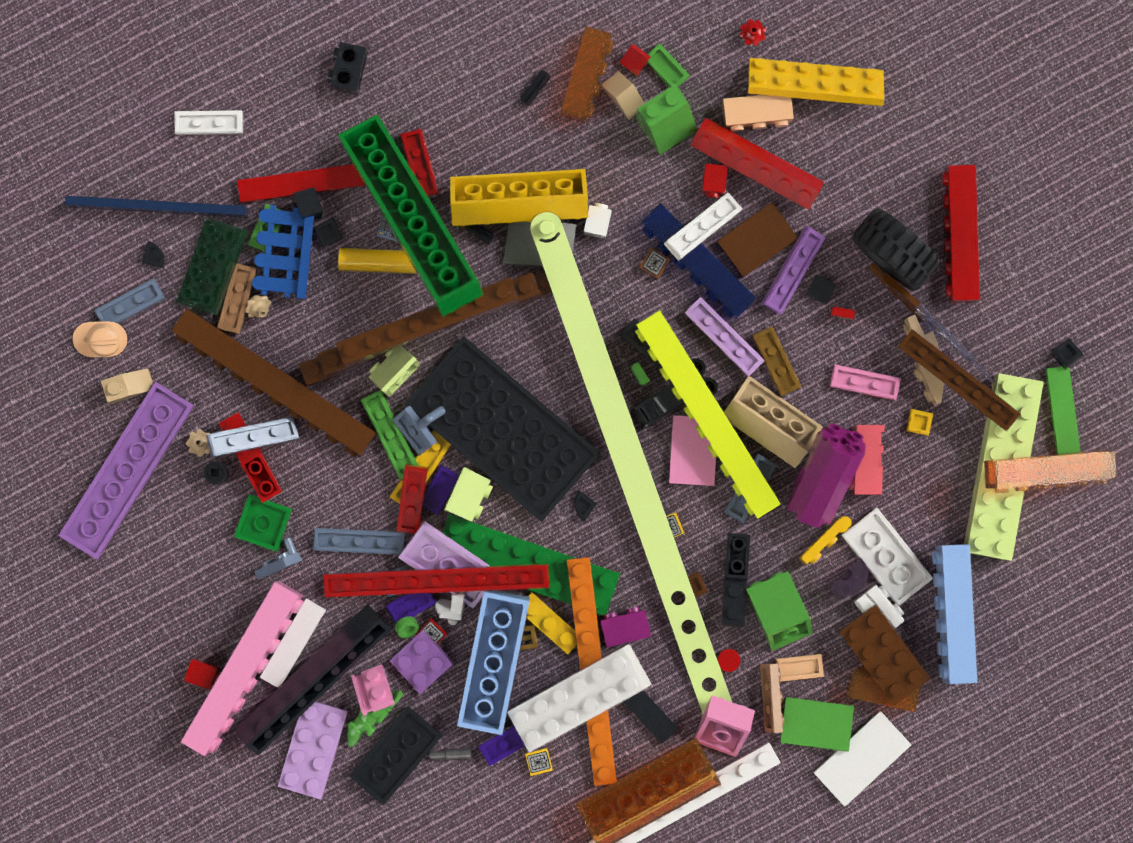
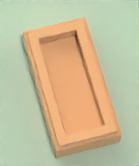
M822 654L776 659L781 672L779 682L824 677Z

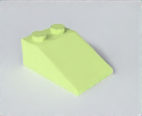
M402 346L388 351L385 354L387 358L381 364L377 362L369 371L371 373L369 378L389 397L420 366L418 360Z
M464 467L445 510L473 522L474 518L479 519L484 508L480 504L484 497L488 499L493 488L490 485L491 480Z

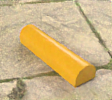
M339 249V271L417 274L403 250Z

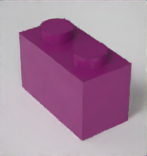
M638 606L626 609L627 614L619 616L617 612L605 614L604 619L600 620L606 647L651 637L645 610H640Z

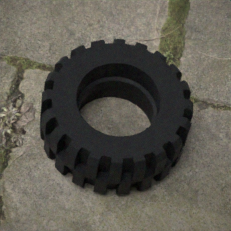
M872 210L853 232L852 240L858 248L886 274L888 273L893 279L909 290H919L939 267V258L931 248L902 222L884 210Z

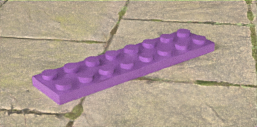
M155 382L58 536L98 560L195 406Z

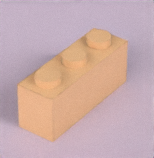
M755 95L726 98L722 101L724 127L730 129L731 132L743 131L744 127H753V130L765 129L766 125L775 124V127H786L794 119L792 99L790 97Z

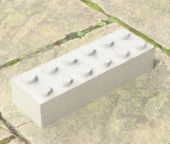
M628 644L521 703L507 713L527 750L531 752L651 685V682L631 646Z

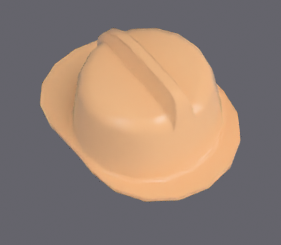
M115 322L82 323L74 331L73 343L77 351L84 356L112 357L124 350L127 345V335L123 327Z

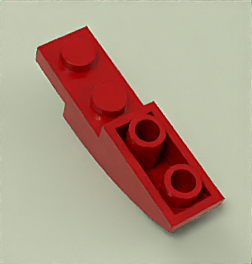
M239 412L219 423L223 431L247 426ZM260 448L235 453L262 503L283 492Z

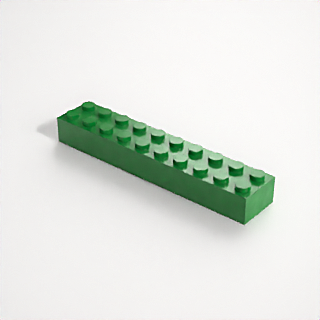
M376 114L340 133L338 137L344 151L442 317L484 295L477 277L379 115Z

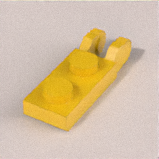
M848 516L838 518L799 557L805 565L809 562L814 564L822 556L820 551L825 546L830 548L838 540L836 535L844 533L850 528L851 519Z

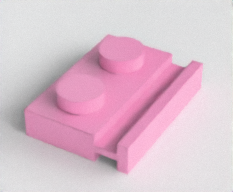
M382 664L361 672V675L351 676L360 709L364 716L367 715V712H376L395 704Z

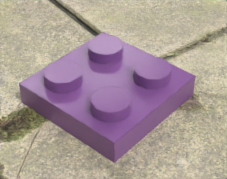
M422 630L390 660L419 694L454 664L425 630Z

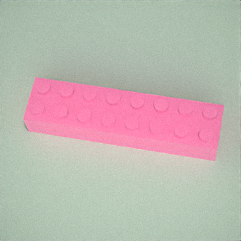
M280 581L274 582L181 743L203 756L209 753L213 754L214 751L218 750L223 741L220 738L222 733L228 732L234 723L232 716L234 713L240 712L246 702L243 699L245 694L254 689L258 681L255 679L256 675L264 671L269 663V660L266 658L269 653H274L281 642L278 640L280 634L287 632L292 624V621L289 620L293 613H298L304 603L301 600L303 594Z

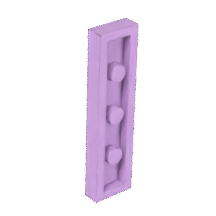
M701 297L684 313L747 377L765 361Z

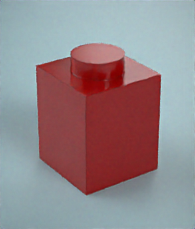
M705 164L701 194H706V197L711 199H719L720 196H724L728 166Z
M196 658L191 659L184 681L211 690L221 674L219 673L220 667Z

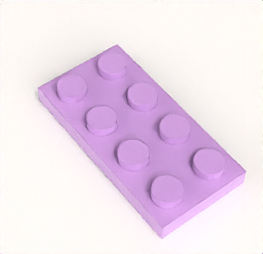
M425 521L398 557L416 570L490 566ZM466 591L465 603L474 608L484 595V591Z
M315 702L298 718L278 787L322 799L348 711Z

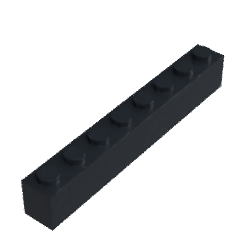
M368 604L360 610L235 729L244 745L259 756L392 630L383 618Z

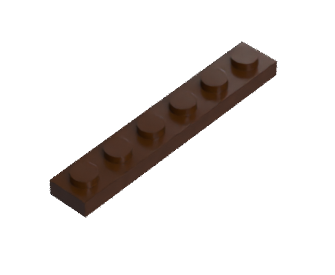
M913 329L899 344V349L1006 432L1020 416V412Z

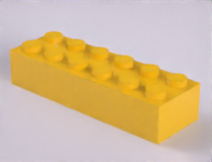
M585 169L450 177L453 226L532 222L537 215L545 212L557 215L560 220L589 218Z

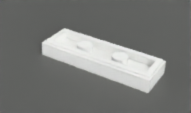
M242 110L175 111V135L243 134Z

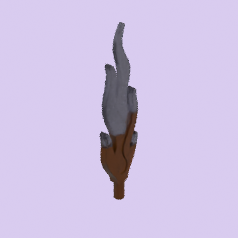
M875 262L868 267L880 280L879 282L916 315L931 332L933 331L939 339L942 337L992 384L995 382L989 373L974 360L975 356L931 316V313L888 273L886 274Z

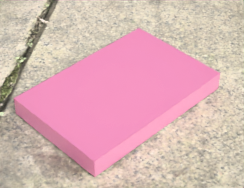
M673 415L669 483L714 486L716 458L713 457L708 449V446L711 444L707 437L702 439L695 427L699 426L695 418L690 420L688 416Z

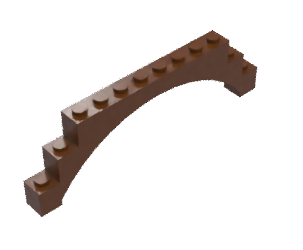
M543 271L533 275L531 272L513 280L509 277L481 289L484 295L443 317L435 305L338 342L336 347L317 354L318 357L299 364L305 383L308 387L317 385L371 358L432 333L495 311L549 297L553 293L546 273Z

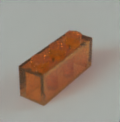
M858 667L857 671L851 669L845 696L915 712L920 687L893 706L868 671L863 667Z

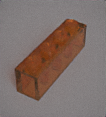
M585 27L560 116L587 123V119L593 117L596 105H592L594 96L599 97L602 84L598 83L600 75L605 76L608 63L604 61L606 55L612 53L615 42L611 41V33Z

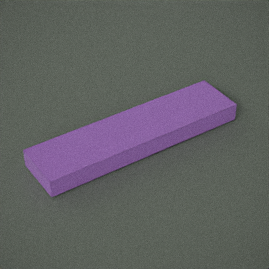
M809 226L804 227L761 304L782 315L826 237Z

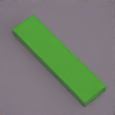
M1063 367L1047 368L1045 371L1057 458L1080 456L1081 451L1070 368L1066 370Z
M379 390L361 399V402L399 479L402 481L405 464L419 465L403 433L393 422L392 419L395 416L382 390Z

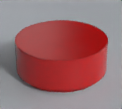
M725 649L719 653L717 661L722 670L732 672L739 667L741 659L735 650Z

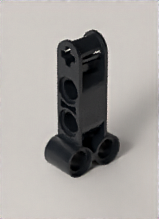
M691 359L693 363H698L701 366L702 371L700 375L704 382L713 384L714 391L712 394L714 396L718 391L717 382L711 377L705 378L703 376L706 371V365L701 359ZM673 383L630 410L639 420L642 430L685 403L683 399L678 401L671 390L675 387ZM640 409L643 410L644 414L646 415L649 421L646 420Z

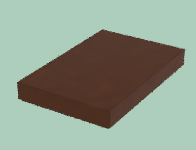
M771 202L719 239L717 243L744 278L796 241L798 237Z

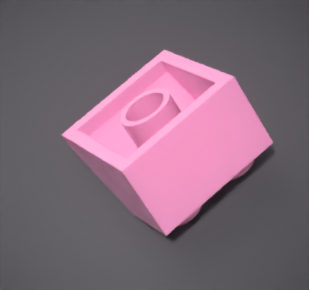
M712 695L704 710L694 742L737 757L750 733L755 710Z

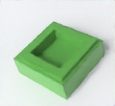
M639 362L631 366V371L641 386H645L650 382Z

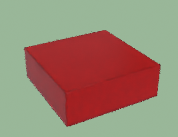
M632 44L619 63L638 76L651 57L635 44Z

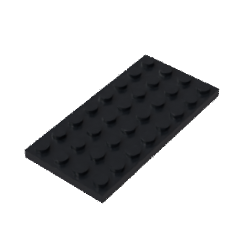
M465 336L459 340L404 403L407 407L411 406L421 419L439 406L444 407L445 414L431 422L429 426L541 523L601 454Z

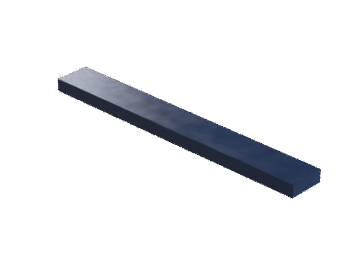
M82 196L65 197V205L69 208L249 217V210L246 206Z

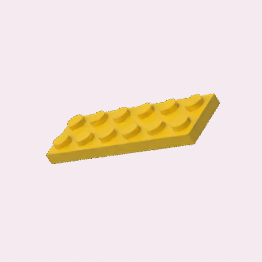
M750 58L748 94L883 106L884 70Z

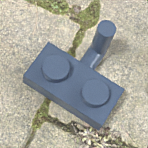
M408 406L392 420L420 456L437 443L436 439L427 429V426L444 415L445 409L439 406L420 419L411 406Z
M291 537L282 540L287 552L276 556V562L273 558L261 563L263 568L254 571L258 580L302 561Z

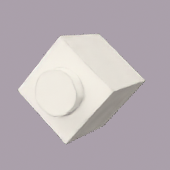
M595 203L594 206H589V218L586 220L584 235L606 239L612 210L608 209L607 205Z

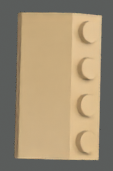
M750 376L744 381L724 411L732 425L794 468L797 467L808 453L817 433L823 428V426Z

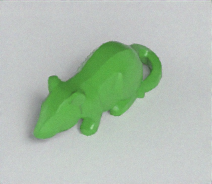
M398 689L391 692L395 704L404 695ZM395 704L376 712H367L365 716L360 709L355 721L348 723V746L351 747L357 744L364 732H367V736L370 737L376 730L375 723L380 724Z

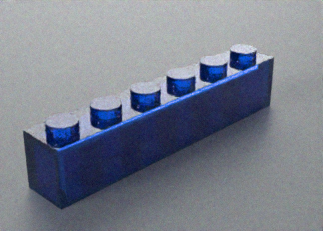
M661 203L641 222L643 227L641 231L649 239L653 237L659 243L657 247L665 255L669 253L675 259L673 263L681 271L685 269L691 275L689 279L696 286L702 285L707 290L706 296L714 303L718 301L723 306L721 308L722 312L730 319L732 317L737 319L757 299L702 244L678 261L664 243L684 226Z

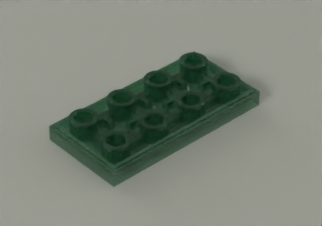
M206 218L176 302L218 316L248 231Z

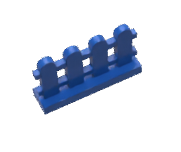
M270 205V209H263L259 213L260 221L268 223V232L261 231L257 235V242L260 245L266 246L265 254L256 255L254 259L255 265L259 268H264L263 276H256L252 280V286L256 290H261V295L267 296V291L285 293V298H290V294H296V300H305L314 216L301 218L298 208H293V212L276 210V205ZM274 224L292 226L291 234L273 232ZM297 227H303L302 235H297ZM272 246L289 248V256L271 255ZM295 249L301 250L300 258L294 257ZM269 269L287 271L286 279L269 277ZM293 271L299 272L298 280H292Z

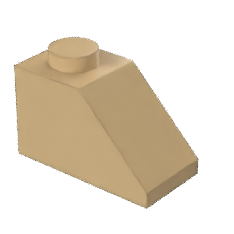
M143 369L102 380L101 384L107 402L115 404L148 393L153 386V381L149 369Z

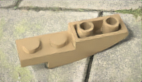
M916 315L904 320L905 325H903L906 335L913 329L939 349L933 331L925 335ZM919 363L915 364L916 369L914 373L919 382L922 381L926 388L923 392L929 403L932 402L933 405L941 403L944 383Z

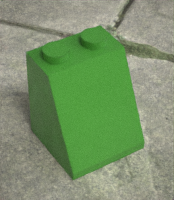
M676 84L637 108L636 120L659 155H662L698 131L689 104Z
M788 571L776 573L770 579L764 582H755L750 585V588L746 589L771 652L813 634L810 617Z

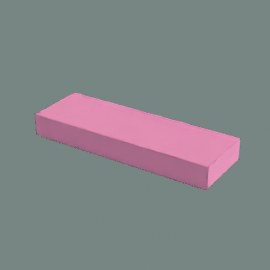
M834 365L829 387L896 401L901 378Z

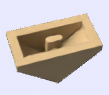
M619 71L601 84V87L628 120L636 115L637 108L645 104L633 83Z

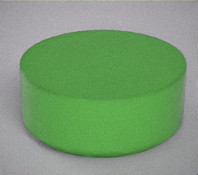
M411 616L400 619L395 625V630L400 638H410L419 629L416 619Z

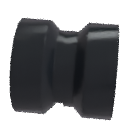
M210 462L204 468V477L209 483L223 484L229 477V469L223 463Z

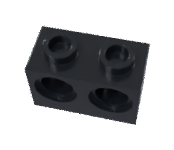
M340 42L339 48L335 47L333 61L336 62L334 70L330 69L328 75V83H331L332 90L359 95L368 55L366 47ZM347 53L355 54V59L352 62L344 61V56ZM347 74L351 77L348 83H339L340 76Z

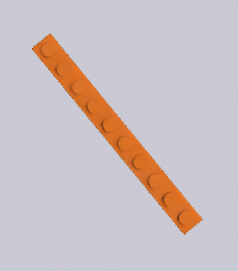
M590 557L567 559L580 671L602 659ZM606 710L586 721L594 786L617 783L609 713Z

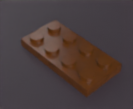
M876 604L838 631L893 706L930 680V677Z

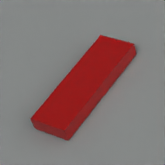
M422 128L400 134L407 163L428 197L438 195L439 191Z
M405 464L396 529L398 532L415 534L420 528L428 467Z

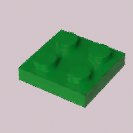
M249 494L234 537L278 552L293 509L268 500L262 503L259 497Z

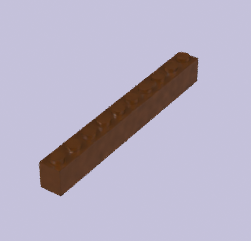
M187 308L172 329V332L177 334L176 340L184 345H187L188 342L195 346L193 351L204 358L206 355H209L214 359L212 363L222 370L225 367L232 370L231 376L240 382H243L244 379L252 384L250 388L261 395L265 392L270 395V402L278 407H281L282 404L289 408L287 413L298 420L300 417H303L308 421L306 425L316 432L319 429L327 433L325 438L336 445L338 442H341L346 446L344 450L352 456L356 457L357 454L363 456L376 437L377 433Z

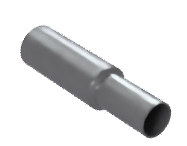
M471 748L430 752V760L472 758Z

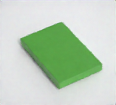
M786 697L781 743L849 752L854 706Z

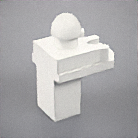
M466 591L453 592L452 600H438L435 604V610L439 613V618L448 619L450 625H455L458 621H461Z

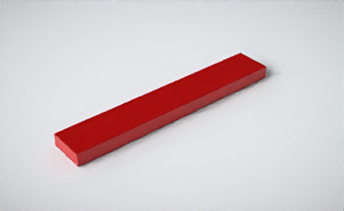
M353 164L237 180L240 203L291 197L295 192L315 187L317 193L365 186Z

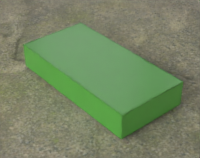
M660 43L648 53L651 58L647 65L669 88L674 84L679 87L690 77Z

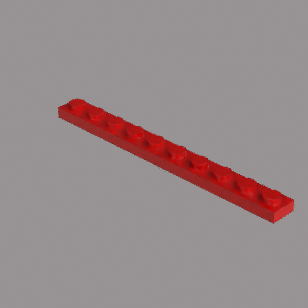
M548 564L327 573L323 575L325 597L550 587Z

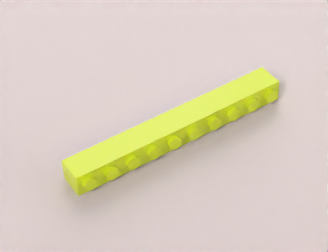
M658 310L637 323L638 329L635 331L641 342L647 341L650 349L647 351L653 361L659 360L663 367L659 369L666 381L670 379L675 387L671 390L678 401L680 399L684 400L687 406L683 409L690 420L695 418L699 426L695 427L702 439L707 437L711 445L708 446V449L714 458L719 456L723 463L720 465L721 470L726 477L731 476L735 483L732 487L738 497L744 496L747 501L744 506L750 516L755 514L758 519L781 505L661 311Z

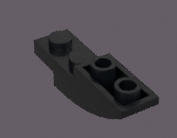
M727 534L721 626L744 627L750 550L749 534Z

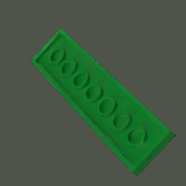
M448 515L443 534L490 566L548 564L550 587L528 590L572 605L567 559H574V557L471 521ZM591 564L596 613L604 616L609 608L620 573Z

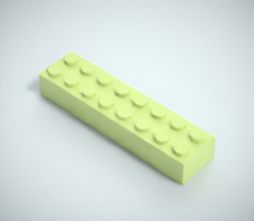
M1000 373L994 375L991 391L1021 414L1007 432L986 417L964 545L970 544V554L1012 561L1043 381Z

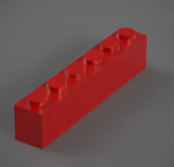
M707 118L699 127L690 145L810 210L824 184V181Z
M949 165L945 172H942V185H946V194H943L942 202L943 208H946L947 216L943 218V228L947 230V239H944V252H948V261H945L944 270L945 275H948L949 284L945 285V295L949 297V303L977 302L980 300L976 165Z

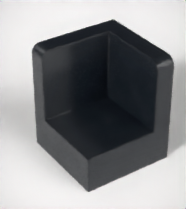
M315 187L293 193L292 204L294 208H298L301 218L316 215L317 220L322 219L323 209Z

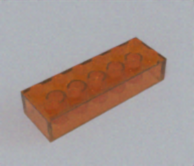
M697 738L576 803V806L595 843H616L721 785V782Z

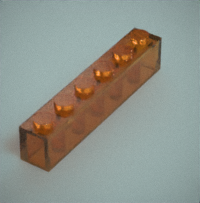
M1101 450L984 461L985 487L995 489V493L1009 492V488H1015V491H1027L1029 486H1035V489H1048L1049 484H1054L1055 487H1068L1069 482H1074L1076 486L1088 485L1090 480H1094V484L1108 483V479L1117 478L1115 451Z

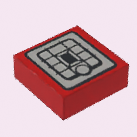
M833 307L830 310L829 317L852 321L855 311Z
M432 618L415 634L417 636L422 630H425L436 644L447 635Z

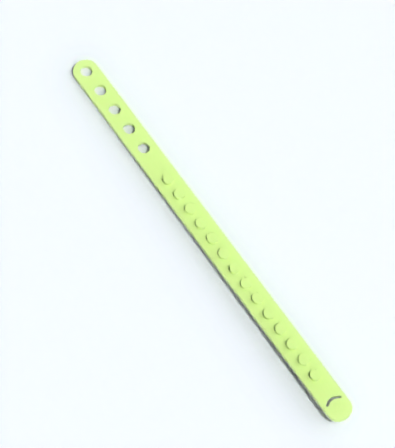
M541 213L531 222V234L703 714L712 695L730 702L732 700L562 222L553 213ZM558 232L560 233L558 238L552 242L544 243L539 241V239H551ZM675 591H682L685 594V601L681 605H676L671 601V596ZM685 620H692L696 626L694 632L690 634L684 633L681 628L682 623ZM695 649H703L706 653L704 661L699 663L693 661L692 652ZM710 677L716 681L714 690L705 691L702 688V682L705 678Z

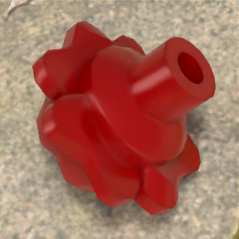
M749 19L746 24L741 25L740 30L742 32L739 34V37L744 39L746 45L752 43L753 46H757L760 41L765 40L766 36L764 33L766 28L761 25L759 20L754 22L752 19Z

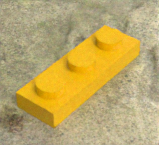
M531 593L528 596L530 600L526 618L565 653L569 654L577 645L576 631L535 594Z

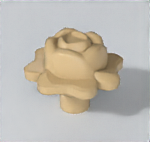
M255 295L247 301L245 312L248 313L250 318L265 317L269 311L271 301L268 300L266 295Z
M198 429L196 433L191 432L190 438L186 442V445L190 447L189 452L195 453L199 457H202L204 453L209 454L210 449L206 436L210 433H205L201 429Z

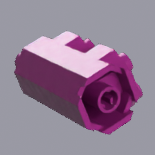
M831 423L817 433L811 446V454L805 466L801 467L794 481V489L788 500V510L791 513L794 510L797 513L796 518L800 522L816 528L821 527L823 523H826V525L831 524L865 455L866 444L862 441L863 436L859 432L849 431L837 424Z

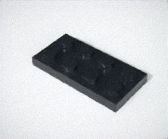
M408 706L352 771L349 777L384 806L443 735Z

